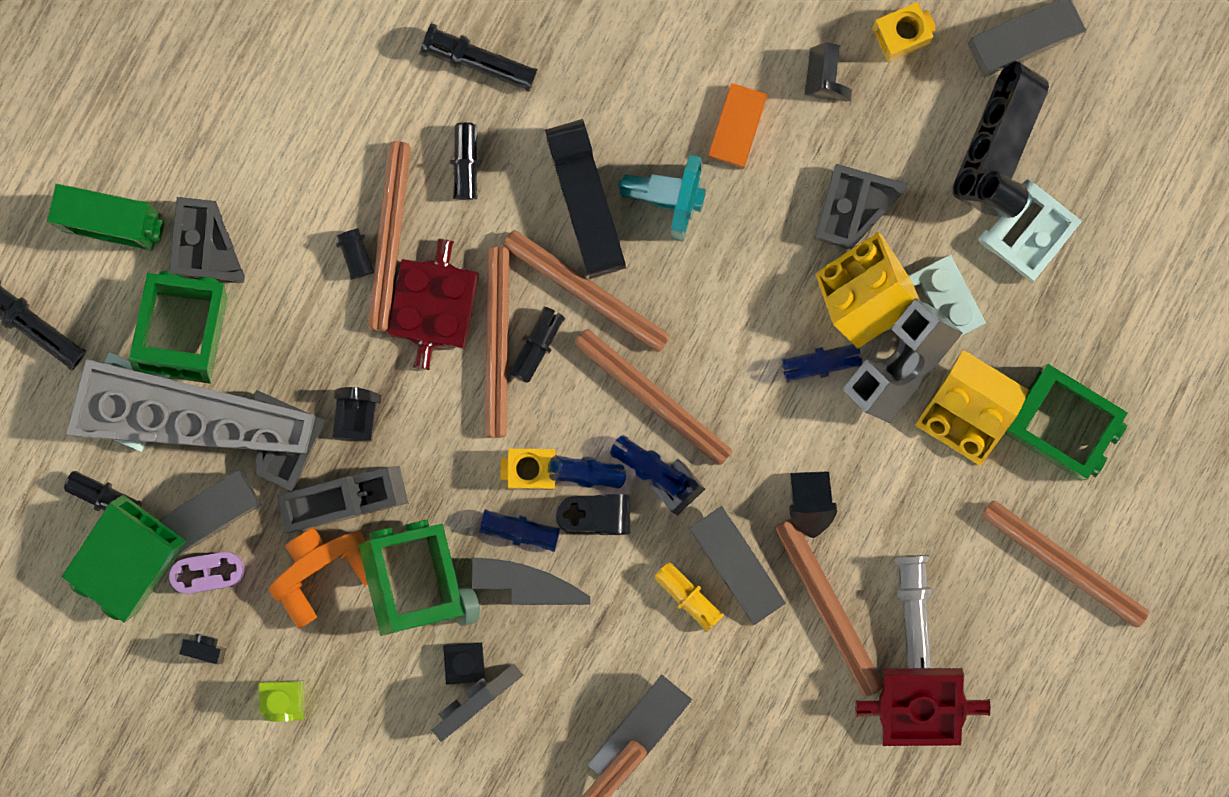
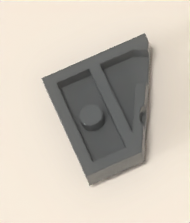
M836 164L814 240L850 250L853 249L905 192L908 184Z
M513 663L490 683H487L482 678L465 692L470 699L463 705L456 699L439 713L443 721L434 727L432 732L442 742L520 679L523 674Z

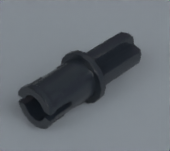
M460 122L455 125L454 160H450V164L454 165L453 199H478L477 165H481V160H477V126L471 122Z
M543 307L542 313L530 335L523 337L525 344L510 369V374L514 378L525 383L531 381L545 353L550 354L551 352L549 346L561 324L566 319L562 314L558 313L555 315V310Z
M72 471L64 485L66 492L95 505L94 510L96 511L105 510L109 503L125 495L113 489L111 483L107 482L104 485L78 471ZM125 495L138 506H142V501Z

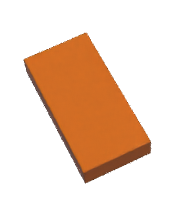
M731 83L708 158L742 169L745 168L768 94Z

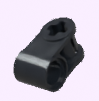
M601 494L566 498L557 509V524L563 531L571 534H630V495ZM570 505H576L578 512H584L585 517L580 518L576 526L571 525L570 519L563 518V513L569 511Z

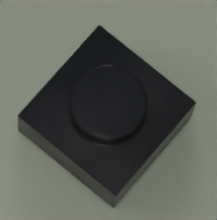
M678 458L649 484L670 511L677 516L706 490L686 464Z
M196 633L194 640L189 638L183 639L179 654L214 664H222L227 648L217 646V638Z
M483 642L443 646L446 685L476 683L482 678L485 679Z

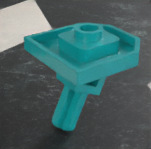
M690 155L682 179L652 174L651 178L626 174L619 180V194L622 197L645 200L657 207L674 211L671 225L672 238L684 241L689 219L692 220L694 211L701 212L705 200L706 189L700 188L702 159L701 157Z

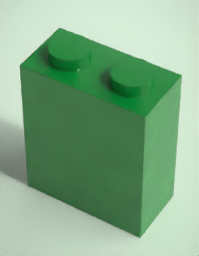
M122 495L109 503L61 577L70 583V587L74 592L83 597H89L99 604L103 613L108 617L125 623L140 611L186 540L125 495Z

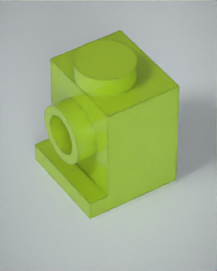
M304 680L260 682L259 715L265 714V721L270 722L305 720Z

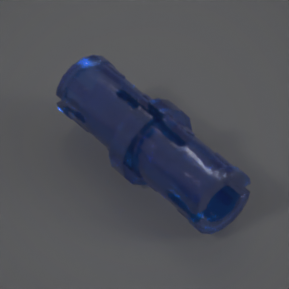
M853 344L824 350L823 347L815 348V353L781 359L782 368L788 370L783 371L786 383L820 375V378L829 377L830 372L861 367L862 358L857 355L861 354L860 349H857Z
M625 435L620 436L616 441L627 451L622 450L615 444L612 445L610 450L611 457L634 469L635 475L644 481L651 480L672 496L676 495L680 489L674 486L675 484L669 479L683 487L686 481V474L663 462L661 456L654 450L646 451Z
M554 455L548 464V473H551L549 475L551 480L569 481L577 483L580 487L591 488L593 485L620 489L626 481V472L623 471L625 467L622 464L598 462L594 457L584 456L582 459H573Z
M485 509L479 533L513 541L512 545L520 546L522 543L555 552L561 528L528 521L527 516L520 515L519 518Z

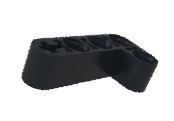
M1015 61L1003 68L999 74L953 184V195L955 198L986 215L1006 218L1015 217L1024 209L1029 197L1027 188L1012 180V177L1047 96L1049 82L1046 78L1020 62Z
M579 119L546 129L547 143L589 280L626 269L622 249L593 158V151L584 120Z

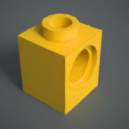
M919 2L876 19L872 27L887 62L929 45L934 37L932 32L936 31L931 14L928 10L922 11ZM900 23H909L915 28L916 36L911 39H904L897 33L896 26Z
M508 448V457H501V481H508L509 489L556 490V449ZM527 458L537 461L540 468L538 475L532 480H524L517 473L519 463Z

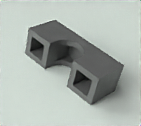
M916 298L891 328L900 337V343L896 351L882 362L874 363L866 359L842 389L865 413L888 423H891L963 334L938 309Z

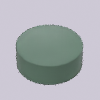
M468 585L459 587L465 615L456 617L455 620L460 626L477 623L480 616V607L474 590Z

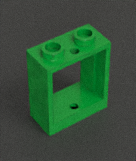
M55 183L47 222L64 233L153 251L154 242L159 243L161 241L164 230V220H160L161 213L147 202Z
M161 271L158 274L147 273L129 355L132 370L153 376L211 384L228 300L224 283L206 276L198 277L197 280L182 278L180 275L169 274V271ZM157 294L211 301L200 354L146 347Z
M1046 364L1041 367L1028 388L1029 392L1017 417L1004 434L1080 481L1087 480L1090 475L1097 477L1108 459L1103 453L1110 442L1117 444L1128 426L1123 422L1128 412L1050 364ZM1054 383L1110 417L1082 464L1026 430Z
M428 519L406 524L407 532L393 534L392 528L382 529L369 533L370 540L358 544L380 636L465 615L443 523L430 526ZM427 538L443 604L398 615L382 548Z

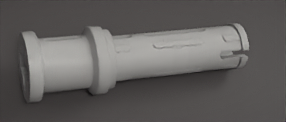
M929 555L894 557V563L899 565L900 589L896 590L899 600H903L908 668H931L926 600L932 594V588L927 587L926 563L930 561Z

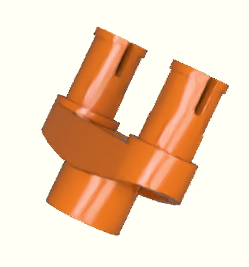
M313 527L285 545L295 563L280 575L268 590L276 602L280 600L298 629L318 617L299 588L302 586L301 582L337 558L341 557L342 560L346 558L364 587L368 585L358 544L367 541L361 530L343 535L325 544Z

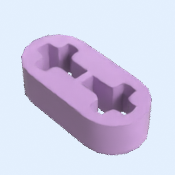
M231 552L185 558L177 561L171 567L169 580L171 586L180 593L193 594L237 585L242 580L245 574V565L238 555ZM227 558L229 564H235L237 567L236 572L230 574L231 580L228 581L225 580L224 575L211 576L210 569L221 567L222 559ZM189 565L190 571H204V577L193 579L192 587L187 588L186 582L178 580V574L184 573V566Z

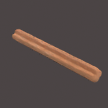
M392 141L389 144L368 318V328L380 332L388 331L411 150L409 143L402 141Z
M513 230L505 239L503 245L509 252L656 352H660L668 342L670 336L667 332L517 230Z
M494 246L488 249L485 434L489 438L505 437L507 425L509 250L503 246Z
M586 329L579 335L575 341L578 349L715 464L721 465L725 462L732 452L729 446L593 332Z
M992 501L987 505L982 514L983 519L1133 627H1140L1145 622L1149 611L999 502Z
M792 519L780 523L775 527V532L864 696L875 694L883 688V682L803 533L795 526Z

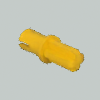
M666 563L655 574V580L679 603L677 608L681 609L683 607L704 628L705 632H708L712 625L714 626L723 617L724 614L699 591L701 587L699 585L695 587L672 563Z

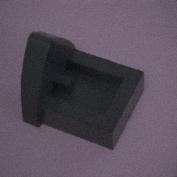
M825 42L810 48L804 95L837 101H851L852 89L836 83L840 45Z
M358 387L336 389L334 391V399L337 400L332 437L372 442L377 403L381 404V395Z
M829 471L790 473L792 505L789 506L791 519L801 532L811 538H815L831 525L838 512L837 504L832 501Z

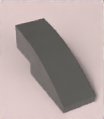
M1059 0L972 37L968 42V46L984 78L1001 71L1015 61L1022 63L1085 33L1087 30L1072 0Z
M400 466L385 467L277 495L286 533L409 504Z
M238 470L187 501L159 521L186 540L176 555L178 557L231 526V523L262 506L243 471Z
M722 506L688 528L753 625L786 604L763 566Z
M472 557V589H511V605H590L589 595L548 572L500 559Z
M661 674L588 763V766L601 775L632 740L637 741L643 746L648 755L691 703L692 698Z

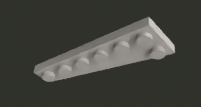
M86 359L67 435L306 454L316 416Z

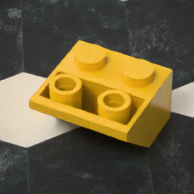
M879 231L815 273L833 325L857 349L891 328L915 298L919 300L912 280Z
M962 350L940 382L915 426L981 466L1017 417L1029 390L967 351Z

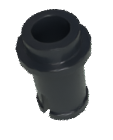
M359 228L337 235L339 242L336 243V247H341L350 273V279L353 280L374 273L363 240L366 239L365 234L361 235Z

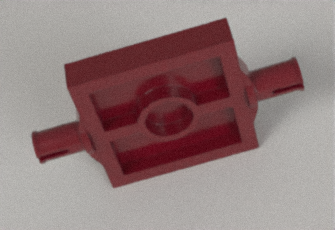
M441 238L437 240L438 244L434 261L417 262L406 259L401 260L387 333L391 337L408 339L418 345L413 367L423 370H430L433 348L448 346L465 349L479 278L478 272L458 269L449 264L454 241L447 239L445 241Z
M883 668V690L879 700H855L856 717L879 716L882 724L883 746H961L962 727L966 717L973 715L990 716L991 714L990 699H966L962 668Z

